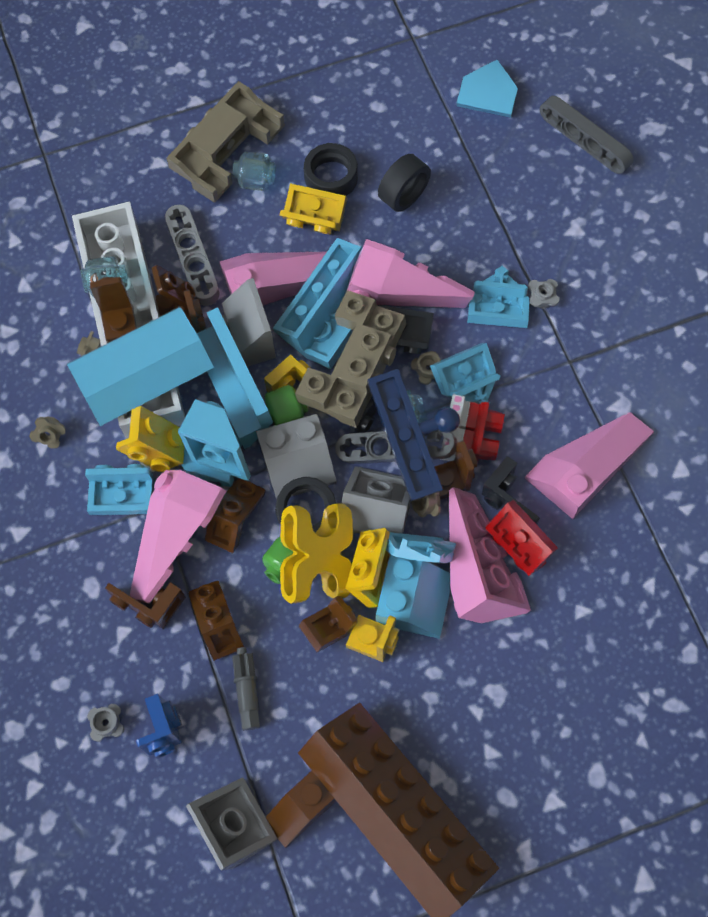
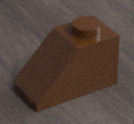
M311 771L285 794L266 816V819L278 840L286 848L326 812L336 800L313 771Z

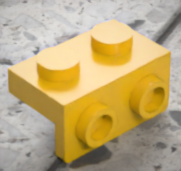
M290 183L285 208L280 210L279 216L287 220L286 225L303 228L304 224L314 226V231L331 235V230L340 232L347 197Z
M142 406L131 410L129 438L117 442L116 450L127 455L132 460L151 467L156 472L170 470V468L183 464L184 444L178 433L179 426Z
M386 528L360 532L345 588L368 608L378 607L390 554L386 551L390 532Z

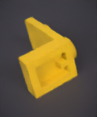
M290 354L264 378L266 391L270 392L286 385L294 386L296 379L301 382L310 366L303 360L297 361Z
M358 615V622L351 631L346 648L383 662L386 653L389 655L393 654L399 639L400 629L395 628L396 617L389 615L384 625Z

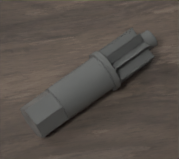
M246 647L237 648V655H233L232 661L242 730L245 731L260 728L256 688L257 676H255L253 653L247 654Z

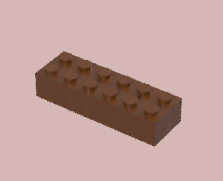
M360 702L318 729L298 752L430 917H450L500 869Z

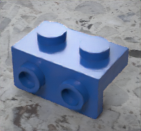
M159 694L145 698L155 733L137 739V746L148 755L155 754L156 758L171 754L175 751L174 746L182 743L177 727L182 725L177 708L172 706L170 700L165 701Z

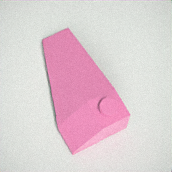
M366 239L355 263L347 290L375 299L376 305L466 308L474 297L475 292L447 276L435 277L427 271L428 266L421 262L414 266L403 260L404 253Z
M327 252L246 253L220 261V266L230 294L235 292L248 279L254 278L262 305H266L297 295Z
M629 412L545 455L525 476V479L569 517L574 519L649 439L654 431Z
M165 470L154 484L155 490L149 501L130 591V597L139 602L149 604L172 574L174 568L172 562L182 552H188L193 545L189 539L199 526L205 528L226 493V490L182 470Z
M453 487L449 490L450 542L456 543L453 552V559L450 562V589L458 618L485 623L527 614L531 609L522 581L517 572L510 573L503 559L507 556L506 551L502 546L498 547L490 533L485 529L490 522L476 495Z

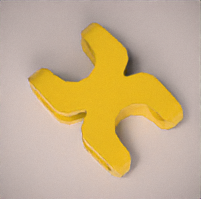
M343 503L327 506L323 511L321 526L316 532L313 531L311 516L307 509L298 505L286 507L281 516L280 537L283 546L292 550L293 554L284 559L280 567L281 593L283 598L290 604L306 601L310 596L312 581L317 574L321 575L322 587L326 595L331 598L337 596L346 598L349 596L350 592L345 588L352 564L348 558L340 554L341 551L350 546L353 539V519L349 507Z

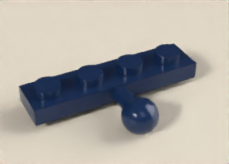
M398 369L367 379L410 501L412 502L441 492L443 489L423 435L437 430L443 433L455 431L460 424L459 414L453 408L445 407L437 411L434 418L418 423Z

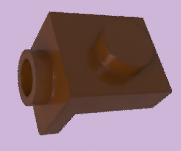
M337 596L332 599L326 608L303 619L299 624V628L318 653L346 637L358 621L354 616L352 608L344 602L341 596Z

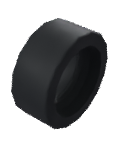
M326 143L318 145L306 156L303 169L307 187L344 196L349 195L354 190L358 180V163L355 154L349 148L337 143ZM338 162L347 168L348 173L341 180L325 182L318 179L314 171L323 163Z
M406 154L400 157L391 165L382 178L378 188V197L394 211H404L423 193L431 177V169L414 154Z
M304 476L291 480L283 486L277 496L275 511L279 524L281 525L282 512L287 507L289 498L296 491L309 489L317 492L323 499L325 508L336 504L334 493L327 484L317 478ZM322 518L312 526L314 532L320 528Z

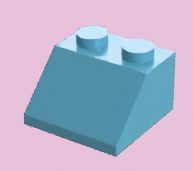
M195 399L178 430L191 461L249 481L251 475L225 409L218 403L212 401L205 403Z
M390 554L376 611V622L385 625L389 615L396 617L395 628L440 639L450 594V573L430 562L410 560Z

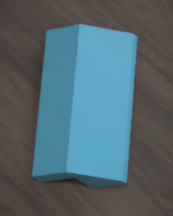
M339 238L334 241L273 327L276 334L305 358L330 369L342 354L353 332L351 329L337 325L335 313L346 294L355 263L362 250L361 246Z
M181 307L67 363L100 426L214 368L200 338Z
M217 307L207 312L212 327L197 333L214 366V368L207 371L240 442L244 449H246L258 439L256 431L268 428L273 423V420Z

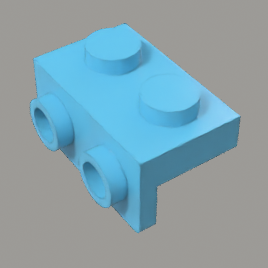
M130 464L127 468L97 465L95 469H86L85 476L89 481L87 504L89 515L147 514L155 482L150 468L140 464Z

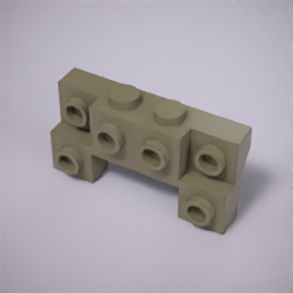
M238 81L213 108L206 112L204 118L197 126L192 127L188 131L183 141L166 158L168 166L171 170L190 181L195 191L215 203L233 184L231 173L220 166L249 134L268 145L285 126L284 115L264 103L249 87Z
M347 290L335 313L337 325L351 329L353 332L332 374L330 375L308 367L295 395L299 403L327 413L340 422L357 428L372 397L367 379L383 374L386 366H390L393 363L396 355L395 347L406 326V319L404 314L377 306L376 300Z

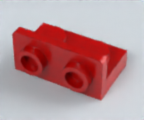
M514 500L508 502L485 527L492 535L493 540L505 549L514 559L517 567L525 571L528 576L541 569L547 563L546 560L558 549Z

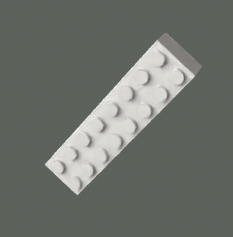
M130 201L73 215L72 219L101 346H103L107 342L102 314L90 289V278L94 273H96L98 280L104 277L122 278L134 308L137 328L159 318L160 314L137 221ZM106 270V275L100 274L101 271ZM178 386L141 405L177 426H181L185 419ZM131 411L118 417L119 426L126 439L129 438Z

